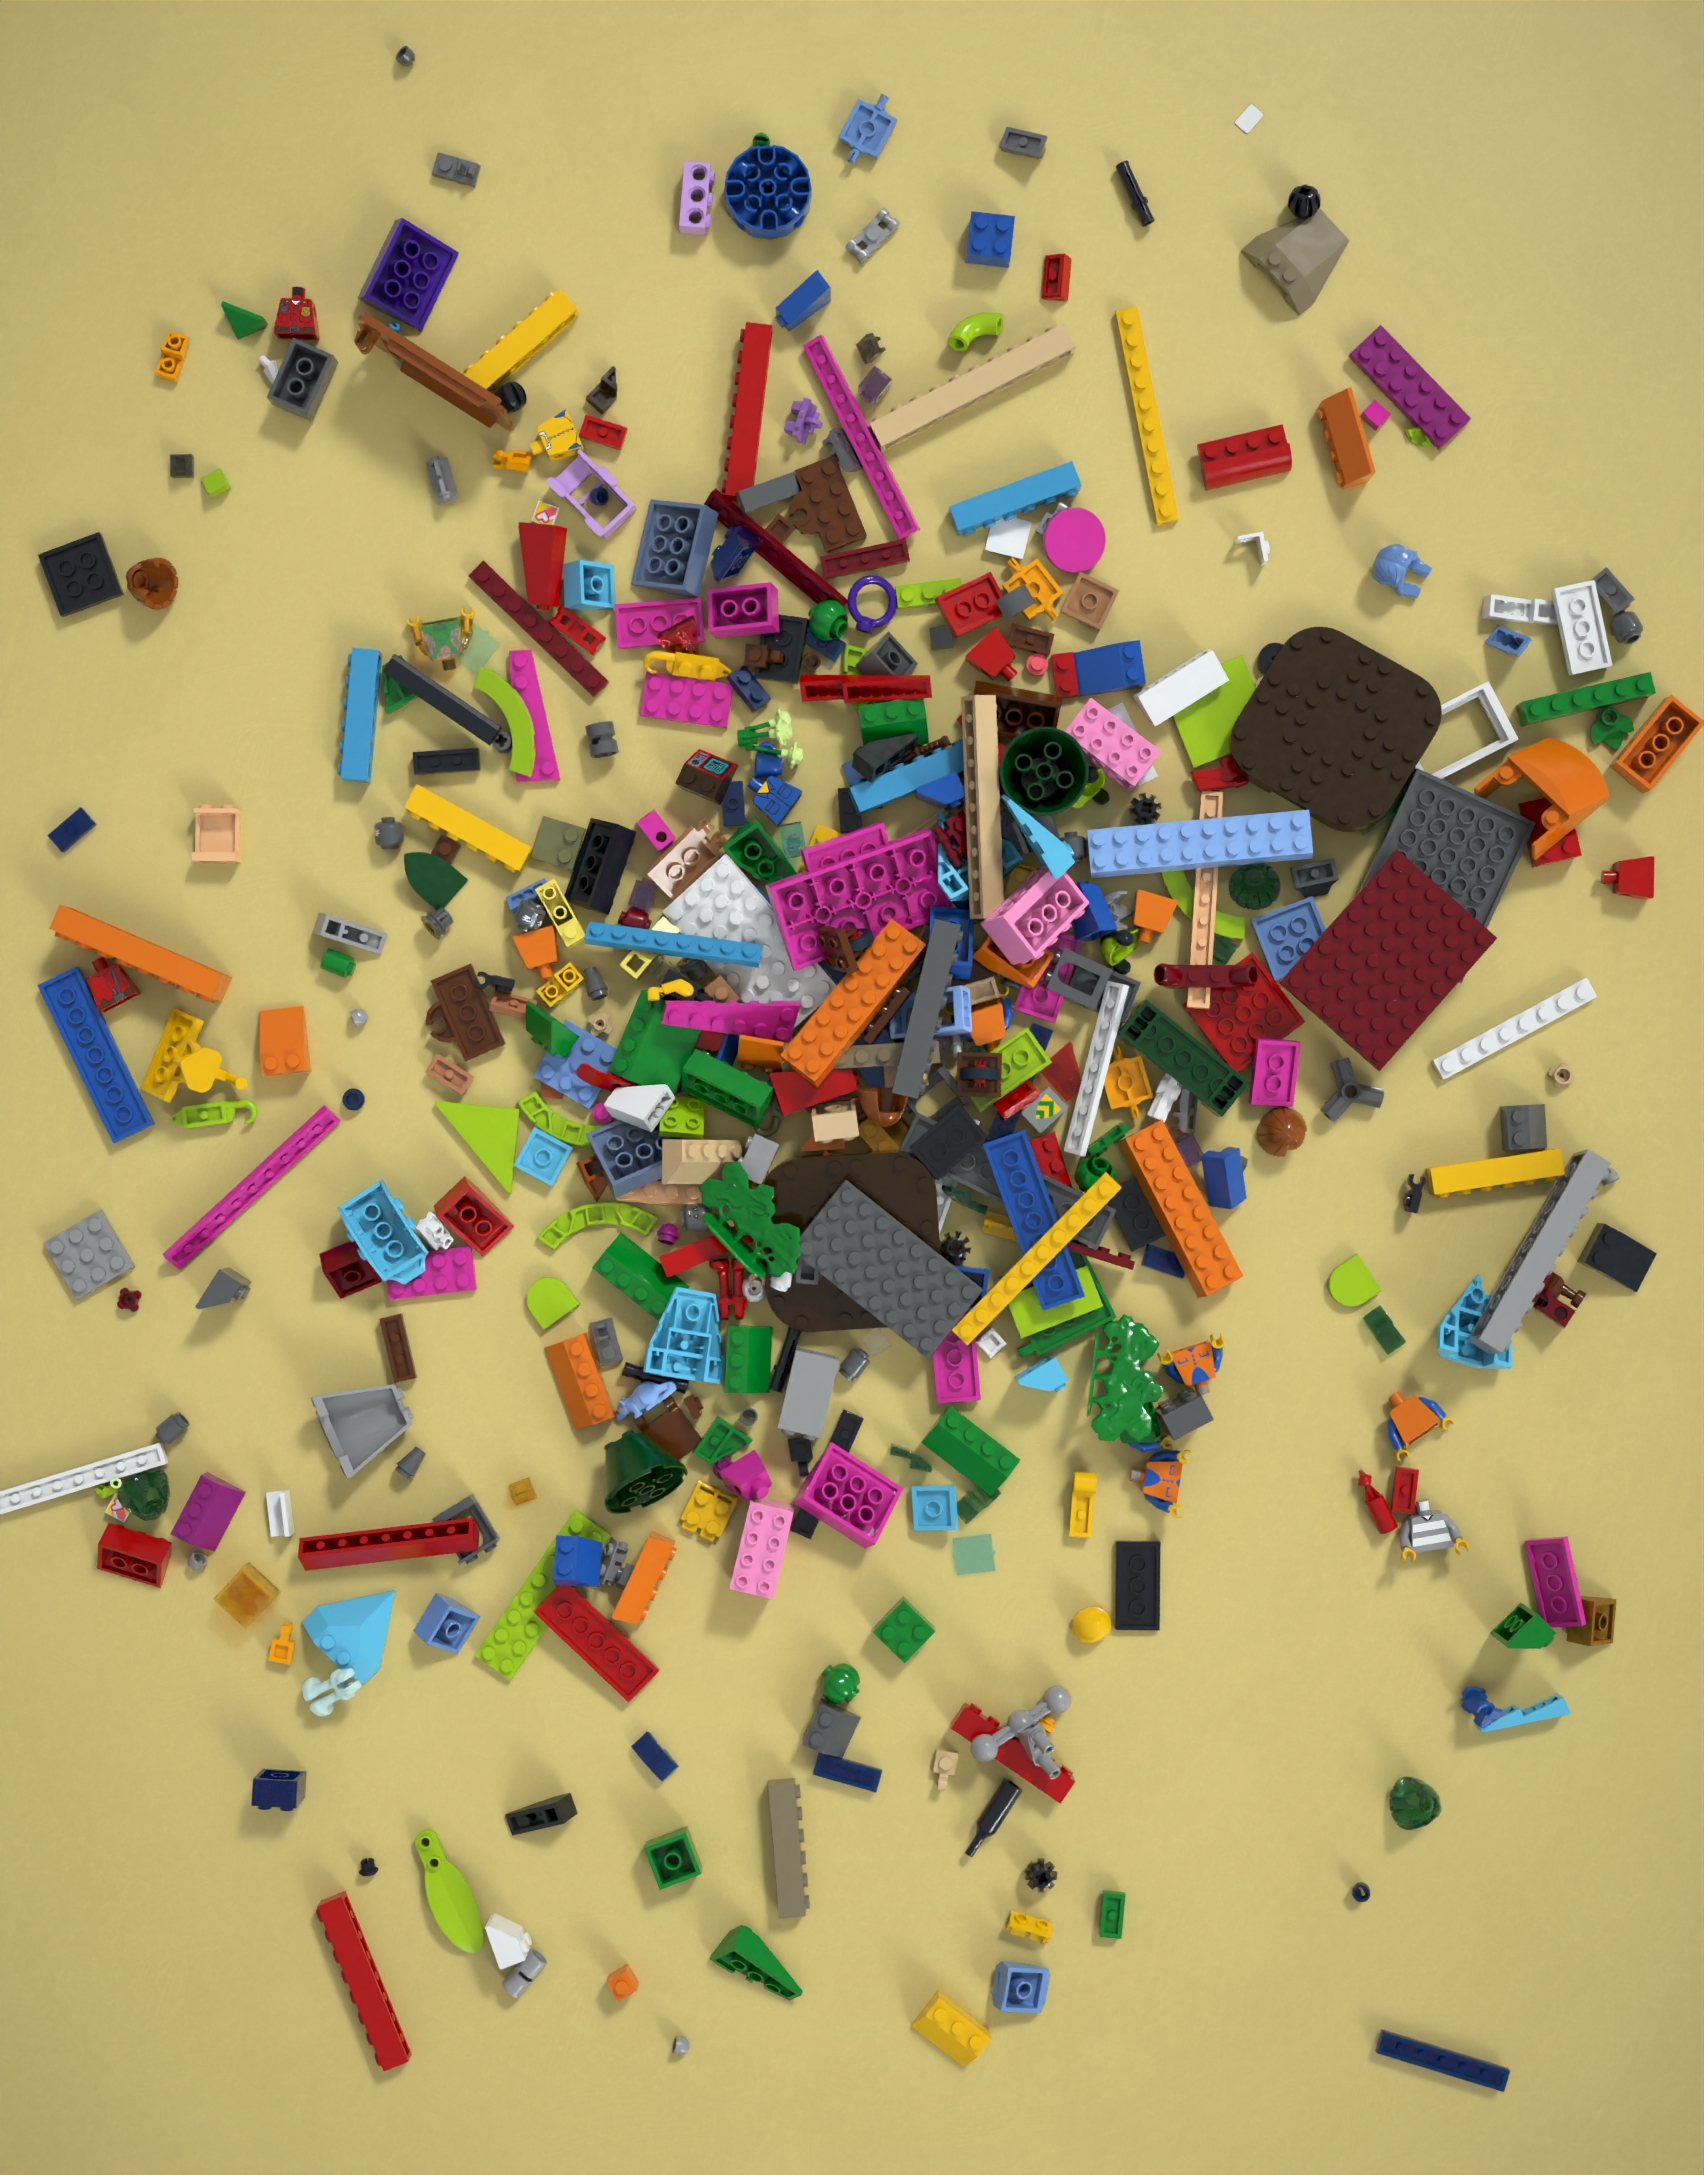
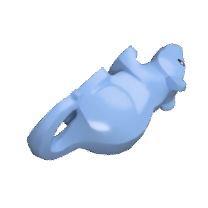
M645 1381L640 1383L629 1397L624 1396L618 1402L616 1420H624L630 1413H634V1418L637 1419L645 1412V1409L649 1411L677 1389L676 1385L673 1382L656 1384Z

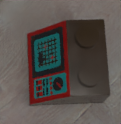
M698 749L684 763L675 784L685 791L721 805L738 765Z

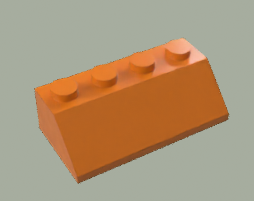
M1350 387L1322 400L1317 409L1318 419L1320 422L1323 421L1325 428L1323 429L1324 440L1329 442L1331 449L1329 450L1330 461L1335 463L1336 466L1335 478L1337 483L1341 484L1342 489L1367 483L1376 472L1353 391Z
M587 1333L545 1347L574 1430L588 1427L616 1416Z
M653 1530L651 1531L611 1618L635 1625L638 1624L640 1619L644 1621L649 1611V1608L646 1607L648 1600L653 1601L658 1591L655 1585L658 1579L663 1581L668 1568L664 1567L667 1559L672 1561L677 1548L673 1546L676 1541Z

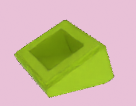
M221 468L201 478L211 498L231 489Z

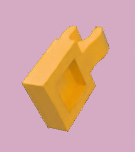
M495 450L493 453L494 458L501 460H494L493 468L501 469L506 465V469L516 472H528L532 463V453L511 450L510 453H506L501 450Z
M285 1622L281 1626L280 1637L272 1639L268 1661L288 1665L292 1663L296 1641L290 1640L293 1624Z

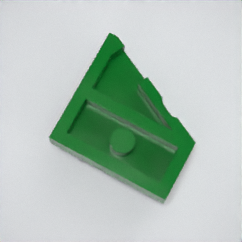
M388 663L382 666V671ZM383 673L386 701L385 711L388 715L418 698V696Z
M1119 1122L1090 1144L1087 1152L1090 1156L1095 1154L1100 1156L1108 1149L1107 1146L1109 1144L1120 1141L1130 1129L1125 1123Z
M717 1415L692 1452L712 1465L722 1457L734 1453L740 1447L750 1444L753 1440Z

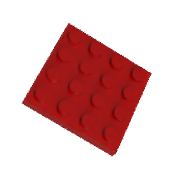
M1253 952L1236 965L1253 964L1256 967L1258 978L1254 986L1241 989L1211 988L1209 1009L1186 1008L1187 1002L1182 1005L1225 1063L1238 1073L1253 1062L1256 1038L1282 1040L1305 1023V1020Z

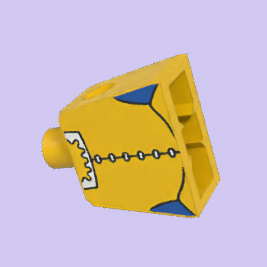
M566 409L538 426L537 431L540 439L529 443L534 456L547 451L551 461L577 455L579 449L585 452Z

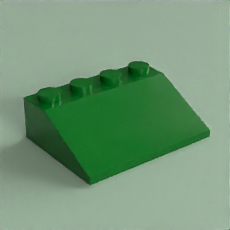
M641 990L608 1071L642 1086L668 1085L675 1096L682 1080V1068L692 1055L702 1030L661 1024L665 1001L673 1000L660 995V1000L648 1001V990Z

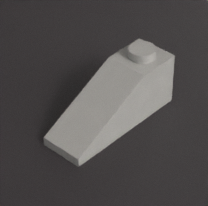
M320 912L313 930V934L380 955L387 937L386 933Z

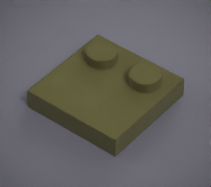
M543 816L531 858L573 871L586 829Z

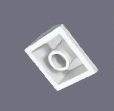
M496 1913L491 1914L485 1929L500 1970L525 1961L530 1945H532L530 1934L528 1932L525 1933L523 1926Z

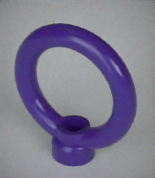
M875 575L864 576L851 587L847 604L852 618L857 622L855 629L863 633L872 634L873 628L882 627L893 618L897 608V596L892 585L884 578ZM869 584H876L882 587L889 601L885 614L874 620L862 616L856 605L858 592Z

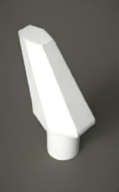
M262 355L258 362L265 368L263 372L271 384H273L278 373L276 361H270L265 355Z
M959 1034L951 1035L950 1048L953 1050L954 1058H957V1053L962 1052L964 1048L962 1036Z

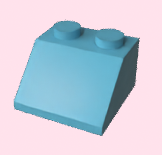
M584 560L563 564L565 608L575 610L615 609L613 565Z
M1052 1354L1015 1376L1020 1385L1048 1392L1052 1390L1055 1392L1060 1391L1067 1386L1065 1382L1068 1381L1067 1376Z

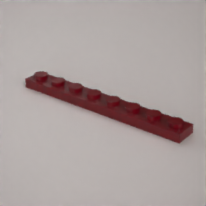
M716 488L711 491L704 505L718 512V521L815 603L835 600L845 608L847 599L746 513L743 514L742 510Z
M484 560L468 575L479 588L594 698L609 683L592 664Z

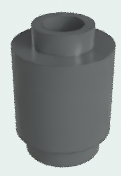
M860 1348L857 1351L852 1349L841 1363L839 1372L853 1382L855 1378L858 1379L870 1363L867 1359L869 1355Z
M180 1412L170 1415L156 1427L157 1433L155 1435L161 1443L171 1444L187 1431V1427L190 1424Z

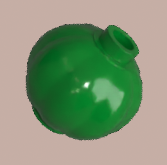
M835 600L823 601L812 606L809 610V628L817 639L830 641L841 637L846 632L848 617L844 607Z
M1092 1156L1079 1162L1074 1178L1076 1184L1085 1193L1105 1172L1114 1180L1116 1179V1172L1108 1160Z
M842 1663L834 1667L829 1665L821 1673L823 1676L820 1685L821 1692L824 1698L831 1703L840 1704L843 1700L849 1703L860 1691L857 1688L860 1683L859 1674L851 1665Z

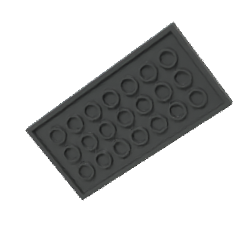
M846 1179L800 1235V1258L927 1359L983 1291L979 1285Z

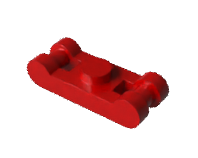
M560 605L557 609L558 613L548 623L594 656L597 652L596 648L600 643L603 644L606 637L563 605ZM565 617L569 619L566 626L561 624ZM588 634L594 637L590 643L584 640Z

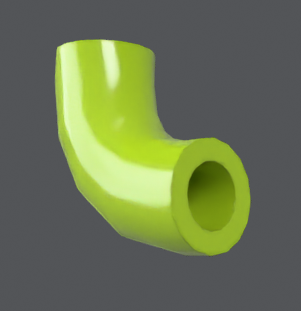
M982 312L967 317L959 322L948 338L949 346L956 351L963 352L968 349L971 341L979 336H999L1003 326V315L1000 313Z

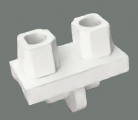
M429 1211L426 1218L419 1220L416 1227L417 1232L434 1250L437 1251L439 1247L446 1250L451 1245L454 1239L435 1214Z

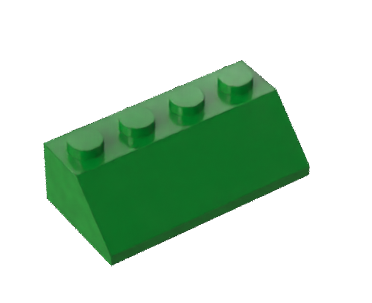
M698 1049L694 1050L682 1068V1091L756 1129L760 1127L773 1093V1087L767 1082L759 1081L751 1077L747 1072L739 1071L729 1063L719 1061L708 1052Z
M622 1232L592 1267V1269L658 1321H660L675 1287L686 1289L690 1287L676 1275L667 1277L662 1264Z
M952 1406L944 1410L921 1441L923 1445L989 1496H992L1020 1462L1018 1457Z

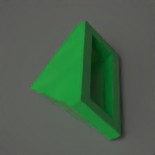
M222 301L221 306L238 340L267 327L268 323L262 316Z

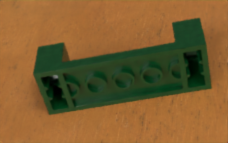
M1146 999L1139 1004L1117 1032L1116 1036L1130 1048H1136L1201 1100V1104L1217 1117H1223L1250 1083Z

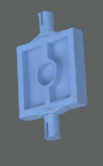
M884 94L880 95L876 105L868 104L858 99L838 137L839 141L849 145L852 149L846 159L849 163L851 161V164H855L860 153L877 160L897 123V119L887 114L884 110L889 100L887 96L884 98Z

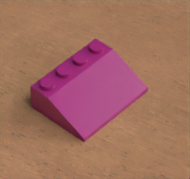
M830 1442L803 1482L793 1503L866 1549L876 1544L903 1488Z

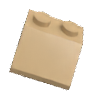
M855 1099L825 1102L811 1106L815 1142L830 1143L833 1139L840 1138L848 1141L859 1136Z

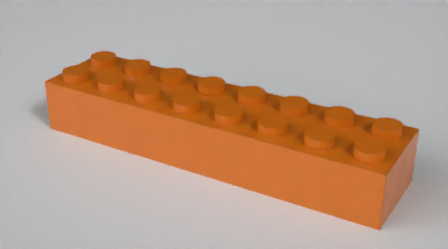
M59 905L49 928L56 932L54 935L56 937L71 942L76 940L75 945L92 951L96 949L95 953L105 958L114 960V957H116L115 962L131 968L136 966L135 971L147 976L154 977V975H157L156 980L174 986L176 983V988L186 993L194 994L197 992L196 997L207 1002L222 1001L232 977L67 906Z
M891 919L875 938L874 942L857 960L856 963L859 970L852 974L847 973L782 1052L780 1055L782 1061L818 1088L891 998L895 990L900 987L925 956L927 945Z
M1163 1120L1154 1122L1118 1141L1117 1143L1163 1232L1166 1234L1197 1297H1207L1243 1277Z

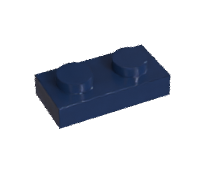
M744 665L727 676L728 682L752 713L771 700L749 669Z

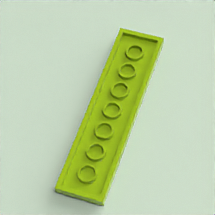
M576 1509L558 1533V1536H579L602 1542V1547L611 1535L607 1530ZM556 1538L474 1655L509 1680L512 1679L548 1627L534 1613V1609L557 1587L553 1582Z

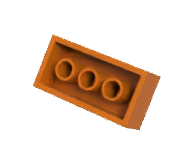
M1670 695L1662 700L1609 767L1642 794L1646 793L1654 787L1702 728L1704 720L1673 695Z

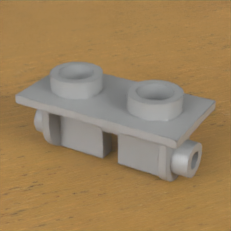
M439 456L432 457L430 462H426L437 505L457 500L458 496L447 457L441 459Z
M611 1537L609 1543L605 1545L600 1570L601 1584L604 1585L606 1583L613 1586L614 1582H617L615 1577L621 1566L615 1565V1562L624 1563L629 1550L627 1548L628 1543L623 1541L617 1542Z

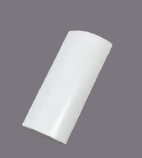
M1206 649L1135 693L1133 697L1145 717L1155 727L1226 683L1229 679L1213 650Z

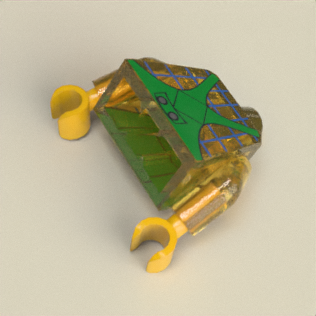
M462 607V617L422 623L421 618L416 615L417 622L412 624L410 618H407V623L412 628L411 632L415 646L424 655L430 656L431 660L441 659L444 671L456 669L454 657L461 656L463 650H466L473 635L472 619L475 616L473 607H471L472 612L468 615L465 614L464 607Z

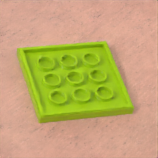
M1242 655L1221 663L1229 681L1172 716L1193 769L1231 754L1229 745L1233 726L1256 689Z

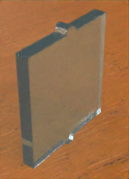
M472 622L470 624V634L463 633L460 636V639H462L461 645L457 646V651L461 652L460 655H452L461 661V665H466L478 674L480 666L483 667L501 644L492 638L488 631L482 630Z
M991 1534L953 1538L955 1553L953 1558L956 1561L957 1575L995 1571V1550H993Z

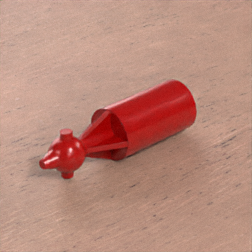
M1359 1470L1358 1485L1365 1487V1504L1379 1534L1393 1531L1398 1525L1383 1494H1380L1371 1486L1372 1476Z

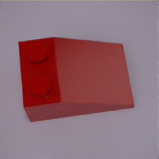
M1546 798L1518 804L1520 815L1536 822L1527 841L1532 868L1582 856L1578 836L1574 828L1537 860L1532 858V844L1547 832L1542 825L1541 817L1552 804Z
M466 1176L433 1206L437 1217L482 1257L514 1228V1225Z

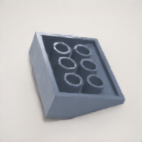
M651 500L631 584L680 596L699 598L718 512L702 504Z
M617 1120L586 1134L605 1180L615 1198L662 1178V1139L688 1140L687 1138L659 1136V1122L654 1130L650 1132Z

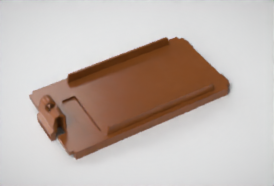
M365 313L364 316L360 315L358 317L361 330H357L354 342L362 354L367 355L373 346L376 345L387 354L402 362L400 369L402 373L488 428L497 423L506 430L513 431L514 426L508 418L506 409L500 405L502 400L371 315Z

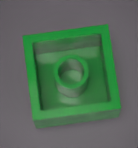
M903 1596L873 1627V1633L897 1657L906 1663L935 1633V1627Z
M688 1826L646 1841L644 1849L659 1890L701 1875L703 1866Z

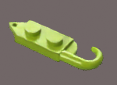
M237 1099L181 1107V1110L173 1115L169 1121L183 1126L184 1129L232 1122L236 1114V1108L246 1107L251 1111L250 1118L244 1121V1124L247 1125L255 1121L258 1111L252 1101Z

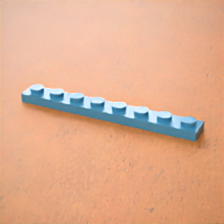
M591 921L588 923L584 938L585 944L757 968H759L763 945Z

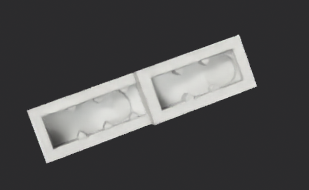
M1493 594L1483 597L1482 619L1558 626L1553 601L1542 599L1527 600Z

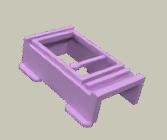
M579 449L577 451L578 457L555 479L552 476L548 478L547 484L559 497H564L583 516L585 523L597 536H602L606 540L636 511V507L616 486L617 480L603 466L598 468ZM593 473L600 481L584 497H581L577 503L570 494ZM602 484L625 506L605 528H602L580 506L586 502L585 500L589 497L590 492L595 488H599Z

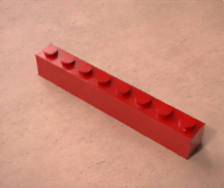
M746 322L745 329H741L740 342L743 343V350L738 351L737 364H741L740 372H736L735 385L738 386L737 394L733 393L732 407H736L735 415L730 417V428L733 429L732 437L728 436L727 450H730V458L725 459L724 471L728 472L727 480H723L722 493H725V497L730 501H738L736 492L754 486L773 332L772 325Z
M474 1518L305 1537L299 1538L298 1558L304 1570L308 1571L478 1551L479 1530Z
M346 1891L321 1900L316 1910L317 1917L320 1922L324 1923L326 1928L325 1937L329 1943H332L335 1961L341 1965L343 1970L341 1971L342 1979L345 1984L348 1983L351 1990V2001L358 2007V2018L360 2023L366 2027L368 2043L373 2045L375 2049L377 2065L381 2066L383 2072L408 2062L412 2053Z

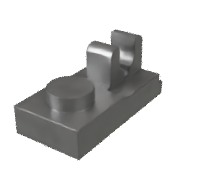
M1006 127L999 147L1004 152L1039 159L1043 158L1046 151L1047 136Z
M438 152L432 174L438 178L475 187L481 166L478 163Z
M843 429L830 430V434L822 442L823 445L833 444V449L828 452L829 456L837 455L840 466L846 472H856L861 469L862 465Z
M1607 567L1592 579L1595 580L1598 593L1617 614L1627 609L1630 603L1635 600Z
M1182 1088L1178 1098L1180 1113H1172V1116L1178 1117L1180 1121L1177 1125H1171L1170 1128L1182 1130L1181 1132L1194 1134L1198 1098L1185 1088Z
M612 1317L590 1323L601 1366L623 1360Z

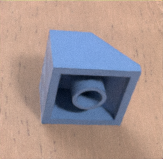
M436 1593L413 1631L426 1644L458 1654L480 1616L454 1599Z

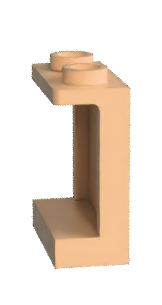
M201 804L199 808H193L196 818L195 852H192V861L196 863H241V811L236 809L235 805H221V808H213V805Z

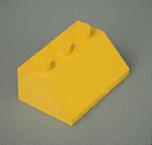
M937 1990L911 2024V2027L963 2067L976 2059L991 2040V2033L988 2028L939 1990Z

